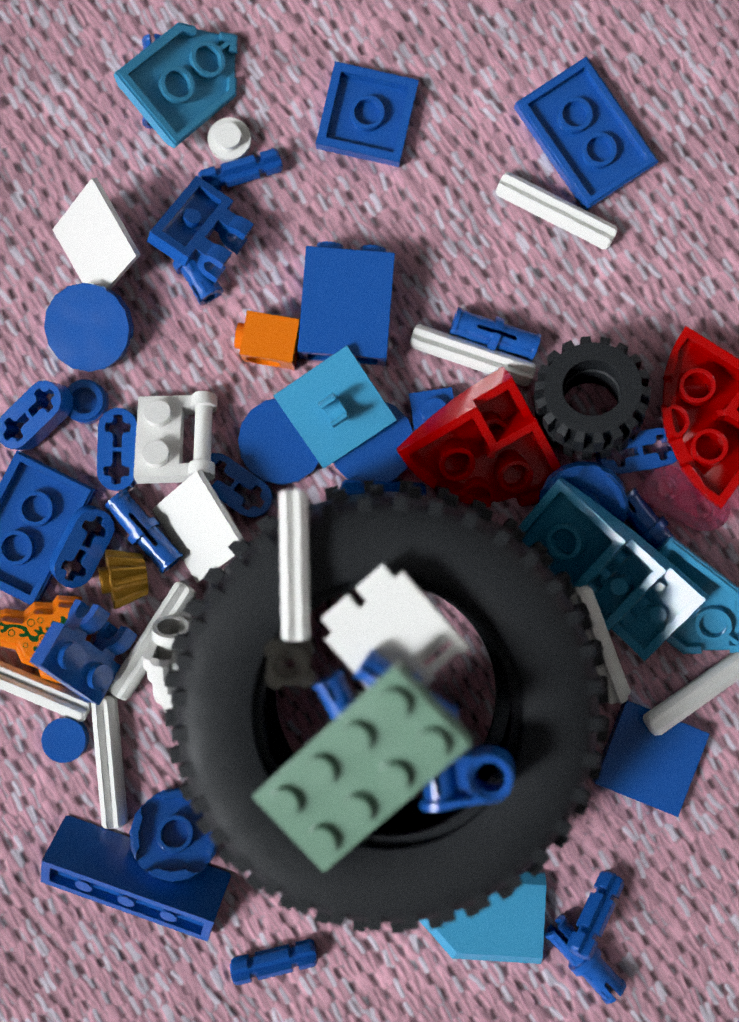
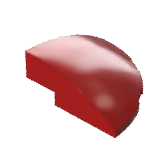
M685 326L671 351L663 376V404L661 405L663 427L667 442L670 443L682 472L707 500L719 509H722L739 486V359Z
M504 366L481 379L447 403L418 427L396 449L405 464L431 488L435 486L448 488L450 493L459 496V501L471 504L474 499L486 503V507H491L492 502H501L514 497L517 498L520 506L539 503V490L543 487L547 477L561 467L540 425L529 410L514 379Z

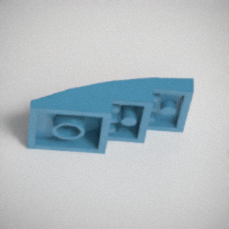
M563 478L557 480L518 526L526 533L522 541L528 547L532 546L536 541H540L548 549L547 553L554 559L548 568L554 575L561 571H567L572 578L570 581L574 587L587 585L592 588L608 632L612 629L644 661L710 597L641 536Z

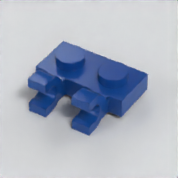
M196 176L150 230L147 242L184 267H186L191 259L195 260L201 273L216 283L226 269L224 265L231 257L232 252L237 255L247 242L246 236L252 230L254 224L230 211L234 200L199 176ZM214 230L219 233L220 240L228 249L208 240Z
M75 599L65 624L52 622L29 662L86 701L100 705L121 667L120 664L114 661L115 656L126 652L138 635L128 627L121 625L117 629L110 622H107L110 613L100 605L93 604L90 608L83 601ZM97 632L94 644L86 640L88 635Z

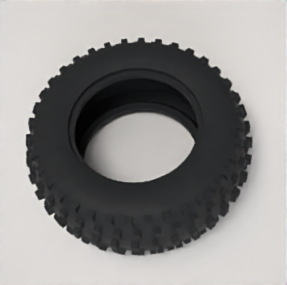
M374 480L364 481V493L347 495L345 488L338 490V487L334 486L325 489L327 501L313 505L308 500L310 612L324 602L342 593L356 589V586L383 563L395 576L404 570L421 590L443 598L459 610L481 637L492 663L496 691L495 708L488 735L482 746L498 745L506 749L513 758L515 764L513 786L503 800L495 803L461 806L438 812L422 811L419 800L423 797L407 801L323 872L252 798L256 790L295 755L283 734L276 705L278 669L289 641L283 640L281 630L280 519L277 520L274 516L270 518L265 516L256 522L262 533L249 542L243 538L239 542L234 540L228 546L235 557L224 569L215 566L208 570L203 579L210 586L204 594V599L193 598L191 602L187 603L184 610L193 616L187 627V630H189L188 634L178 633L174 637L171 649L180 652L175 664L178 670L168 671L164 686L176 688L171 690V704H175V707L165 710V725L175 726L171 728L172 741L178 742V744L169 749L171 764L182 762V764L177 766L180 778H187V781L179 786L182 796L186 801L192 800L190 804L195 814L203 813L196 821L197 826L202 834L206 835L211 832L209 838L215 846H219L222 843L225 845L220 851L219 856L226 864L231 863L241 874H244L247 870L251 872L247 883L255 890L262 889L271 898L277 892L281 893L279 905L288 910L294 907L295 911L307 915L310 908L316 910L315 921L325 925L331 922L330 924L343 927L345 919L353 920V931L365 932L366 927H368V931H381L382 923H390L392 933H404V929L406 931L418 930L419 920L427 919L430 929L443 927L442 921L444 924L456 921L455 911L464 909L468 918L479 914V911L491 906L489 896L496 892L504 901L513 895V891L523 884L519 876L526 870L536 877L544 869V864L551 858L546 850L552 843L562 849L569 840L568 834L574 827L568 821L573 812L583 816L589 805L588 801L591 794L584 788L587 779L599 780L602 770L603 754L595 749L597 742L608 741L610 718L599 714L600 704L610 703L608 677L597 675L596 667L605 664L602 643L596 639H588L586 631L593 628L594 625L586 604L582 602L573 605L570 599L577 592L570 581L572 578L567 571H561L556 575L552 573L548 567L554 559L547 553L548 549L540 541H536L532 546L528 547L522 541L526 533L517 527L518 522L509 518L501 526L491 520L494 511L486 508V503L474 499L470 507L466 508L457 504L459 496L449 493L450 489L445 487L439 488L435 498L421 495V487L413 486L412 481H400L399 492H384L383 484H374ZM485 762L477 767L478 776L488 784L499 783L505 778L502 768L493 762Z

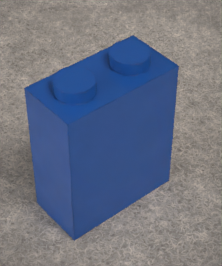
M329 241L319 242L317 247L306 246L297 351L300 359L324 361L345 346H348L359 364L386 366L395 253L386 252V248L378 245H364L360 247V250L343 249L341 244Z

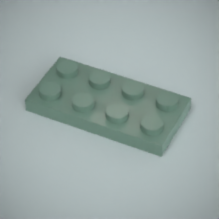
M396 660L256 790L252 798L304 853L325 872L468 749L474 737L399 660Z

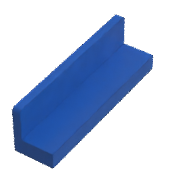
M66 816L42 859L40 882L208 942L231 875L229 872L208 865L204 871L188 880L169 882L154 878L141 868L131 851L130 837L72 816Z

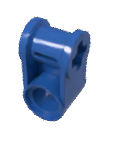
M498 745L466 749L444 768L439 775L437 774L423 787L424 797L419 800L421 810L438 812L461 806L495 803L503 800L513 786L515 764L512 756L506 749ZM485 762H493L502 768L505 778L499 783L488 784L478 776L477 767Z

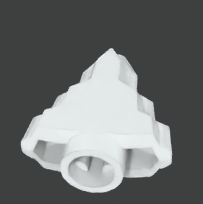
M187 612L157 619L152 625V639L143 655V667L147 671L148 680L152 682L154 699L162 706L164 712L175 707V704H171V690L176 688L164 686L165 677L168 675V671L178 670L175 664L180 652L171 648L174 637L178 633L188 634L189 630H187L192 616Z

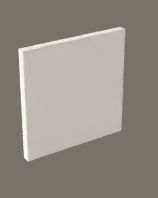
M91 178L53 228L56 237L82 283L98 284L110 290L141 255L98 178Z
M201 469L194 472L152 509L175 548L183 554L182 559L197 583L203 580V577L210 568L215 566L220 568L235 557L228 546L234 540L239 542L243 537L234 524L233 518L226 506L222 504Z

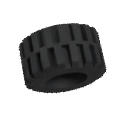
M591 336L581 337L580 345L576 346L570 340L562 344L561 354L553 350L547 356V365L541 364L538 371V381L535 382L534 391L535 418H538V424L543 433L548 434L549 444L554 448L559 444L563 445V454L570 457L573 456L574 451L582 452V460H591L592 453L599 452L601 459L610 457L613 448L620 452L627 447L629 439L634 440L644 422L651 397V387H647L650 379L647 369L640 370L642 360L636 353L630 357L627 356L628 346L619 342L616 348L610 346L611 338L601 337L600 343H591ZM595 383L610 390L617 400V405L601 415H584L572 409L564 396L577 385Z

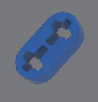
M46 380L38 381L32 385L0 417V443L7 448L23 451L32 450L38 446L71 413L73 396L70 390L65 385ZM48 393L54 394V396L51 399V404L53 405L52 410L45 409V407L49 404V400L46 397ZM18 422L25 423L20 429L23 435L22 438L15 437L19 432V428L16 425Z
M114 408L105 412L100 418L98 425L97 476L104 487L117 492L124 489L128 491L137 483L133 477L137 417L122 408ZM118 417H122L124 423L131 425L130 432L122 434V447H117V435L109 432L110 425H116ZM117 453H121L122 466L129 468L130 471L129 476L121 477L120 484H116L114 477L108 476V469L116 467Z
M664 428L641 430L634 440L629 439L627 447L623 450L634 448L635 456L621 460V467H617L615 460L601 459L599 452H596L597 463L612 470L616 475L663 468L673 464L677 459L671 445L670 451L664 453V460H660L658 453H643V447L656 443V436H660L662 443H668Z
M221 453L211 454V461L215 463V466H219L222 462L226 463L224 472L235 480L230 487L219 480L211 485L219 499L246 517L259 518L264 516L273 504L271 488L228 456ZM240 484L250 491H254L257 486L263 490L260 494V498L264 500L261 508L252 506L249 510L245 509L246 499L236 492Z
M88 505L76 510L49 562L50 571L55 579L65 587H81L91 579L113 537L115 530L114 522L111 516L101 508ZM96 516H98L97 522L102 526L99 533L92 531L85 543H83L87 536V531L82 527L84 521L93 522ZM79 549H81L77 557V561L82 565L79 572L72 570L66 576L67 571L62 567V563L65 560L72 562Z

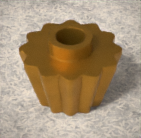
M106 549V567L98 568L102 594L110 593L113 609H119L147 595L148 578L143 555L141 553Z

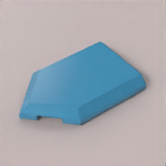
M178 22L114 73V78L118 87L162 140L172 148H176L237 96L235 55L237 54L238 35L226 32L217 34L198 30L194 25Z
M673 536L668 537L656 550L671 561L710 597L666 641L682 654H702V651L729 650L730 653H738L739 587Z
M525 871L519 876L523 884L513 891V895L503 901L496 892L489 896L491 906L479 911V914L470 918L467 917L464 909L455 911L456 921L446 924L442 921L443 927L430 929L427 919L419 921L452 959L541 964L544 946L545 872H540L534 877L528 871Z

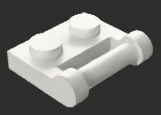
M197 391L192 395L138 396L133 476L137 484L183 483L200 469L208 481L215 479V463L211 461L212 416L217 411V395L215 393ZM184 415H195L193 460L189 463H182Z

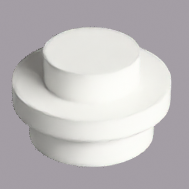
M226 117L216 121L208 132V145L215 157L225 162L243 158L251 147V135L246 124L233 117Z

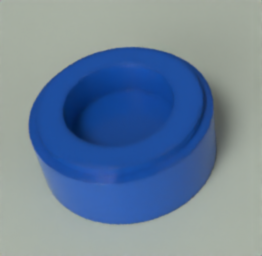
M81 379L67 387L73 396L72 411L68 415L71 419L82 424H92L99 421L103 414L107 412L109 398L105 389L98 383L88 379Z
M66 716L60 717L49 723L44 729L41 738L42 748L45 754L53 761L59 763L71 762L86 751L89 744L88 729L83 722H78Z

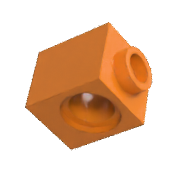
M247 310L245 323L238 322L234 347L235 349H240L239 354L244 362L295 370L298 356L300 319Z

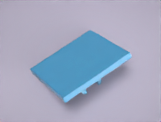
M345 346L273 395L323 469L397 420L348 346Z

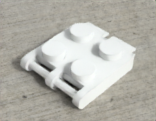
M384 563L355 587L366 600L365 604L360 606L353 596L348 593L321 617L324 624L331 630V633L325 640L354 674L370 650L374 649L377 654L392 664L399 660L410 672L414 671L422 678L421 683H425L428 686L436 679L434 673L458 652L464 655L471 649L463 637L404 570L395 576ZM449 640L452 645L426 666L424 661Z

